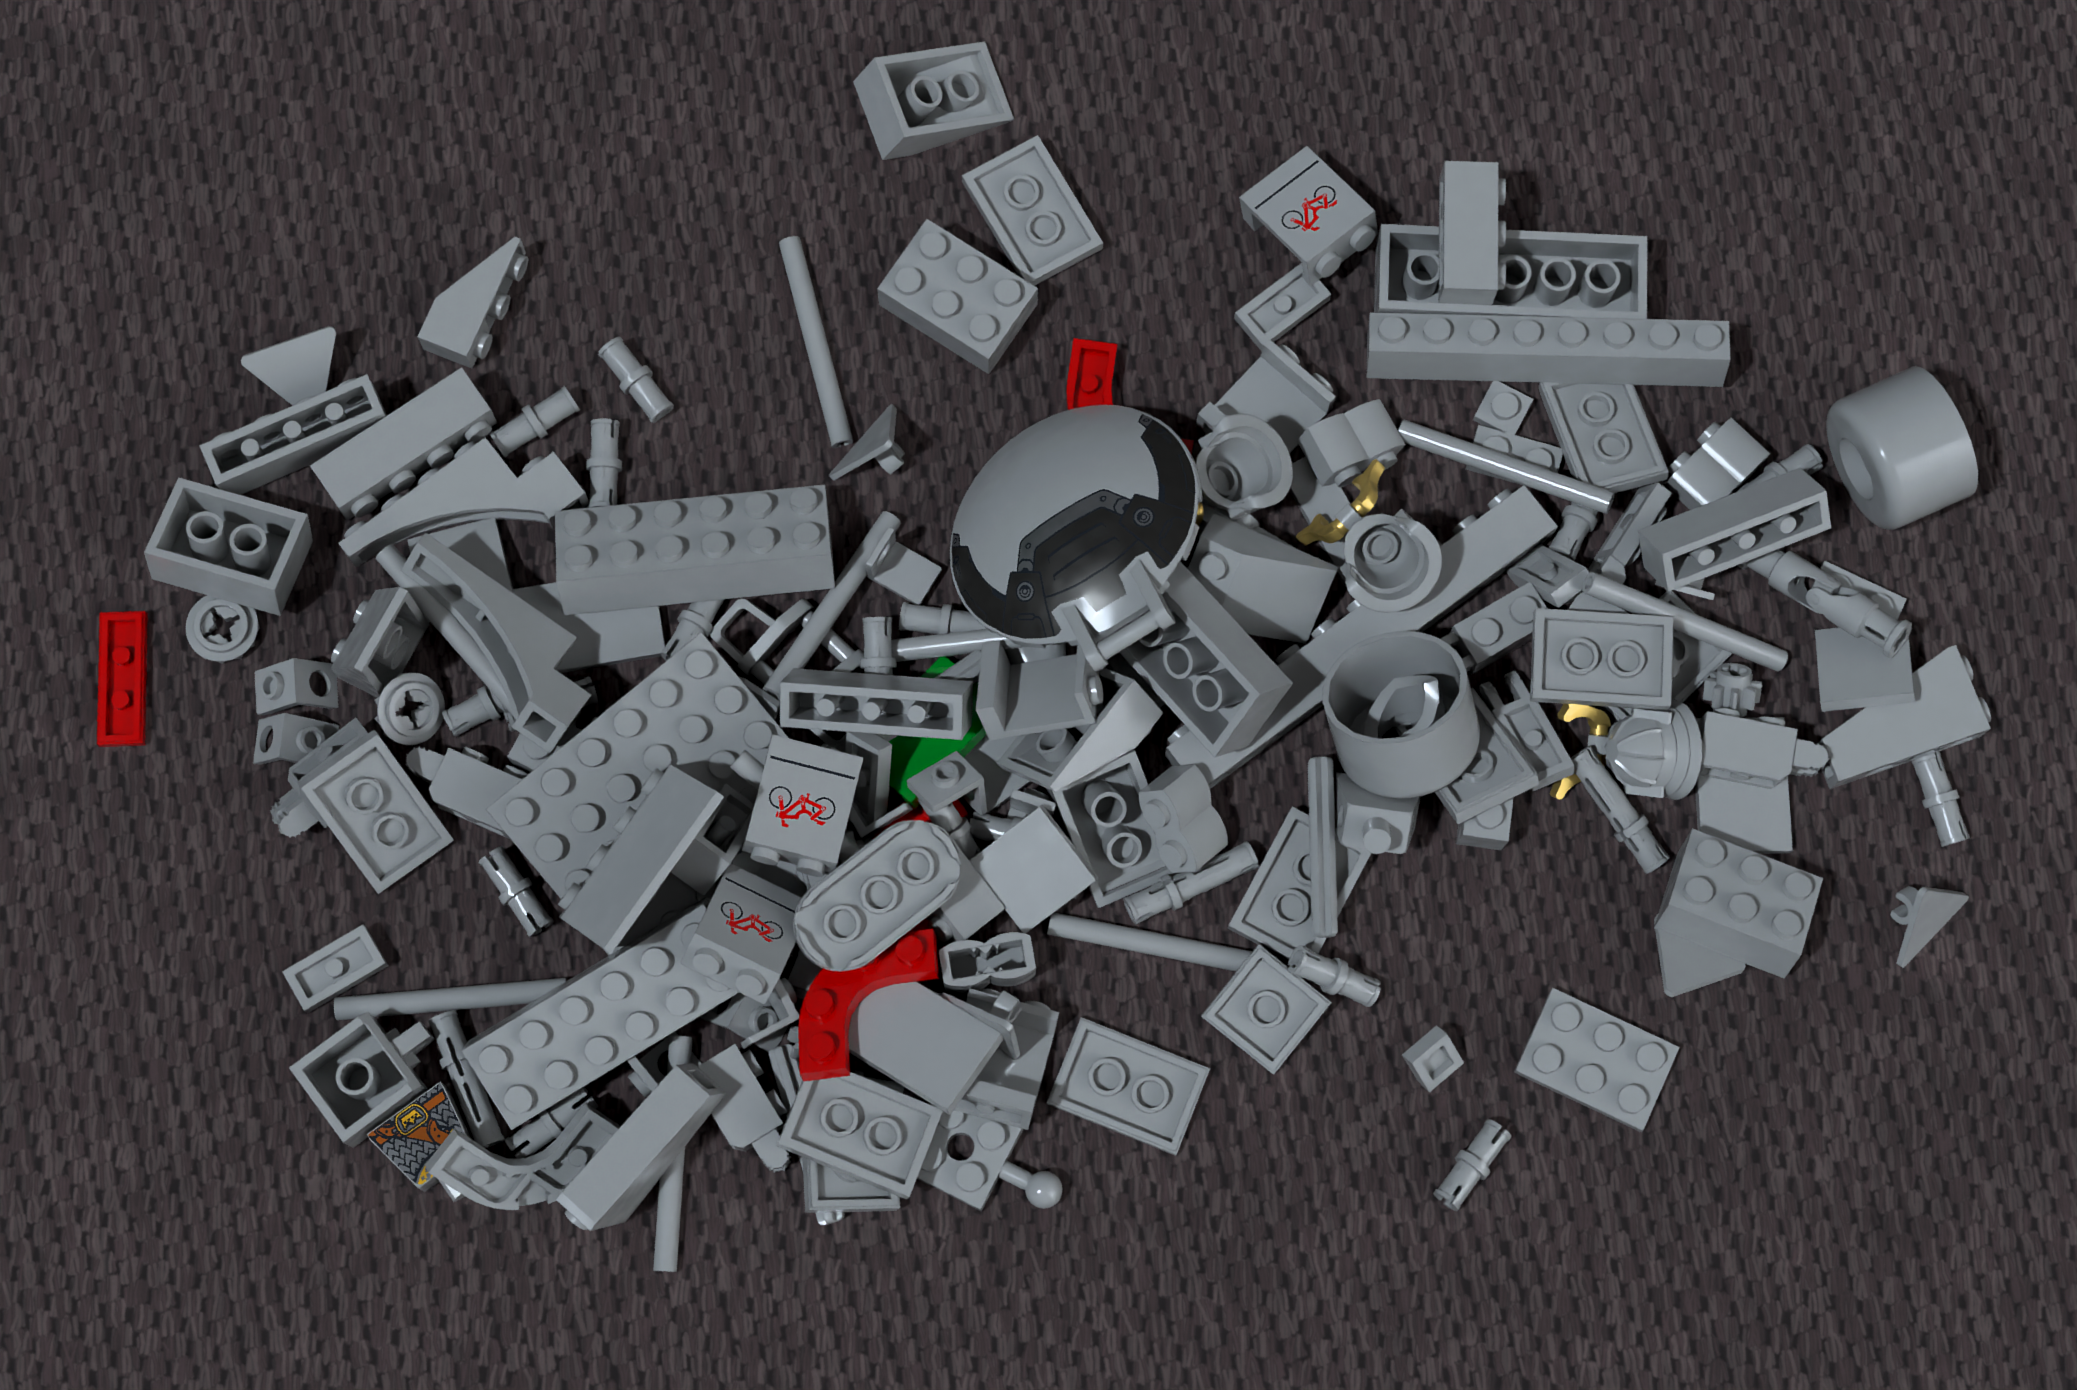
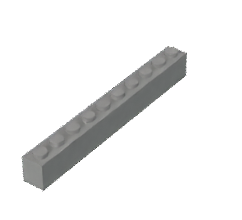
M1525 485L1514 493L1509 488L1505 489L1488 503L1490 508L1488 512L1478 519L1474 514L1465 518L1452 530L1455 536L1443 545L1437 540L1442 554L1441 572L1434 588L1422 601L1402 611L1384 613L1368 609L1354 600L1346 608L1350 613L1338 622H1335L1333 618L1326 620L1311 633L1314 638L1311 642L1301 649L1295 644L1276 658L1275 661L1278 667L1293 684L1248 747L1214 758L1194 734L1183 725L1167 739L1170 745L1166 748L1165 757L1172 766L1195 764L1204 775L1209 789L1213 788L1323 706L1322 690L1325 678L1336 660L1348 649L1365 639L1383 633L1396 631L1423 633L1503 574L1507 568L1539 544L1549 540L1558 526Z

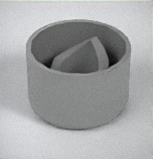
M1919 366L1910 367L1837 400L1829 409L1826 422L1827 439L1838 474L1856 506L1876 526L1887 530L1898 529L1970 497L1975 493L1978 485V468L1968 431L1948 393L1927 370Z
M1396 631L1383 633L1354 645L1343 653L1330 668L1322 690L1323 706L1341 766L1348 777L1359 787L1373 794L1389 798L1420 797L1446 787L1468 768L1478 749L1480 727L1464 662L1457 651L1448 643L1435 636L1421 632ZM1405 722H1417L1413 728L1404 732L1400 737L1381 739L1386 732L1397 725Z

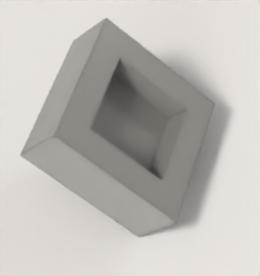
M1493 381L1473 420L1485 427L1515 435L1534 399L1499 381Z
M1437 1025L1402 1054L1418 1082L1428 1092H1431L1464 1064L1447 1033Z

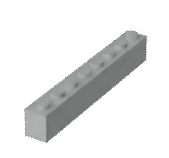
M1370 312L1367 333L1366 378L1723 387L1731 360L1729 321Z

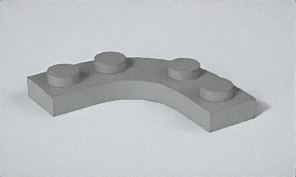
M585 1102L555 1141L542 1152L527 1158H505L494 1154L454 1128L425 1164L428 1173L474 1202L487 1207L519 1210V1206L532 1205L547 1201L550 1204L557 1201L556 1199L621 1126Z

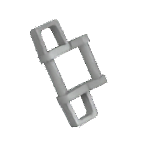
M741 598L714 625L710 636L738 663L737 667L746 676L752 674L765 685L774 670L764 661L788 634L793 632L799 625L803 628L813 615L814 607L805 598H802L781 616L774 619L751 601ZM748 610L770 627L744 655L726 639L724 633L741 612ZM830 629L821 644L841 662L832 671L858 673L861 670L860 659L864 658V653L860 649L855 651ZM810 729L824 743L829 744L830 748L846 738L845 734L840 740H836L826 730Z

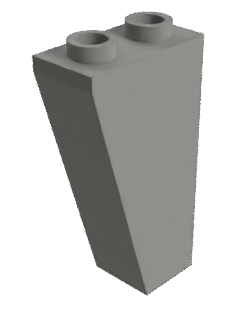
M1956 645L1948 647L1912 673L1915 702L1865 707L1818 742L1819 745H1824L1823 747L1827 749L1828 757L1830 758L1822 769L1829 789L1980 738L1991 729L1989 725L1991 715L1988 705L1982 697L1977 696L1971 682L1973 680V670L1970 662L1964 655L1960 656Z
M695 1064L676 1065L558 1196L556 1200L567 1209L565 1211L566 1217L577 1227L590 1231L625 1223L723 1099L726 1092Z

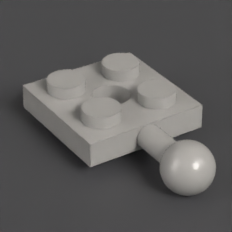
M953 1110L951 1115L944 1111L942 1112L917 1179L981 1212L999 1178L1024 1189L1029 1202L1035 1207L1042 1209L1056 1205L1063 1191L1062 1183L1055 1174L1048 1171H1039L1032 1174L1008 1161L1023 1131L1022 1128ZM957 1135H966L974 1142V1151L966 1160L958 1161L951 1158L948 1154V1144Z

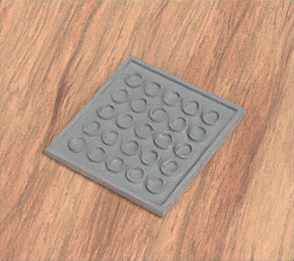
M701 632L502 795L486 811L561 899L573 882L580 886L583 885L592 872L585 867L601 844L609 848L619 835V832L613 829L614 825L628 806L635 810L640 806L647 796L641 791V788L656 768L664 772L669 765H672L717 792L726 783L755 804L758 791L730 767L744 750L748 751L765 765L772 735L788 738V736ZM854 826L845 830V833L853 831L855 840L862 839L865 845L872 840L871 837L861 838ZM744 842L731 862L801 898L807 892L802 873L796 870L797 865L779 861L777 865L757 862L751 859V853L742 851ZM670 872L613 953L701 899L707 897L710 901L724 872L704 896Z

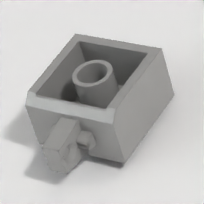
M366 1012L356 1017L290 1066L289 1069L342 1142L354 1148L368 1138L366 1134L428 1091L413 1068L421 1062L416 1054L435 1039L420 1021L402 1034L396 1028L386 1033L377 1019Z

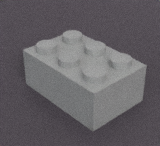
M928 219L925 220L877 288L878 301L881 307L987 374H990L1038 304L1037 287Z
M178 477L144 551L151 579L281 616L312 545L313 538L308 514Z
M1692 828L1677 853L1654 929H1662L1747 965L1785 978L1802 955L1823 878Z

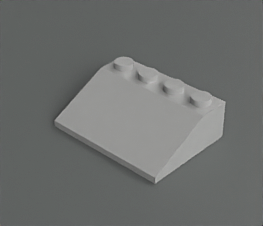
M669 765L664 772L658 768L653 771L641 788V791L647 796L637 810L631 806L627 807L613 827V829L619 832L609 848L603 844L598 847L585 866L592 871L582 886L573 882L558 903L564 909L559 918L610 954L613 953L724 798L723 795L672 765Z

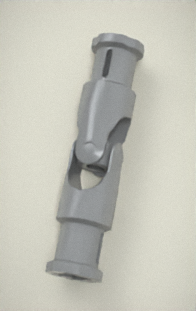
M1777 549L1737 565L1743 570L1750 568L1767 578L1769 586L1810 610L1823 614L1829 621L1856 638L1863 636L1883 648V654L1889 658L1898 653L1912 630V623L1905 619L1900 622L1879 609V603L1859 591L1846 588L1836 578L1792 551L1785 553ZM1805 577L1818 581L1809 591L1805 587Z

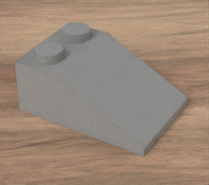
M985 41L875 57L853 81L882 160L911 156L1014 120Z
M1214 513L1200 536L1188 570L1247 634L1306 644L1339 567Z
M401 587L375 590L370 600H363L354 615L353 622L356 625L348 639L342 638L338 642L331 656L333 665L330 669L339 679L377 698L384 689L383 683L391 681L398 676V673L403 672L429 626L410 593Z
M1105 668V670H1100L1099 672L1103 688V703L1097 704L1096 724L1018 736L997 764L1001 769L1056 792L1135 749L1142 739L1150 733L1153 725L1163 712L1134 679Z
M1134 749L1056 792L1046 788L1048 796L1051 797L1050 801L1056 803V816L1065 835L1099 877L1088 886L1098 908L1159 882L1160 877L1166 874L1170 877L1178 874L1172 873L1161 860L1156 845V833L1144 819L1139 803V792L1148 783Z

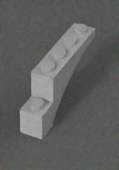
M485 437L478 443L472 441L465 444L455 453V459L442 469L433 468L426 472L419 479L418 486L406 495L398 494L390 498L382 506V512L370 521L363 520L354 524L346 531L345 539L338 544L354 566L358 567L390 544L396 545L411 537L441 527L479 521L495 517L496 520L505 519L549 523L553 530H555V511L585 508L589 505V500L585 491L554 452L545 458L544 456H538L531 460L523 468V474L517 478Z
M425 532L416 543L401 571L426 589L449 610L484 653L501 682L513 711L515 723L512 728L548 753H551L591 696L586 690L556 670L577 637Z

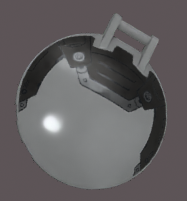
M1092 405L1070 409L1045 418L1023 430L1000 448L984 465L966 491L959 506L951 534L950 568L954 585L964 606L988 631L1006 637L1014 644L1043 649L1046 648V644L1068 642L1071 646L1080 645L1087 661L1096 672L1108 665L1107 659L1159 627L1164 630L1176 623L1162 594L1170 586L1167 579L1173 573L1181 559L1187 560L1199 526L1196 524L1198 503L1202 502V488L1199 472L1191 453L1180 437L1161 420L1146 412L1119 405Z

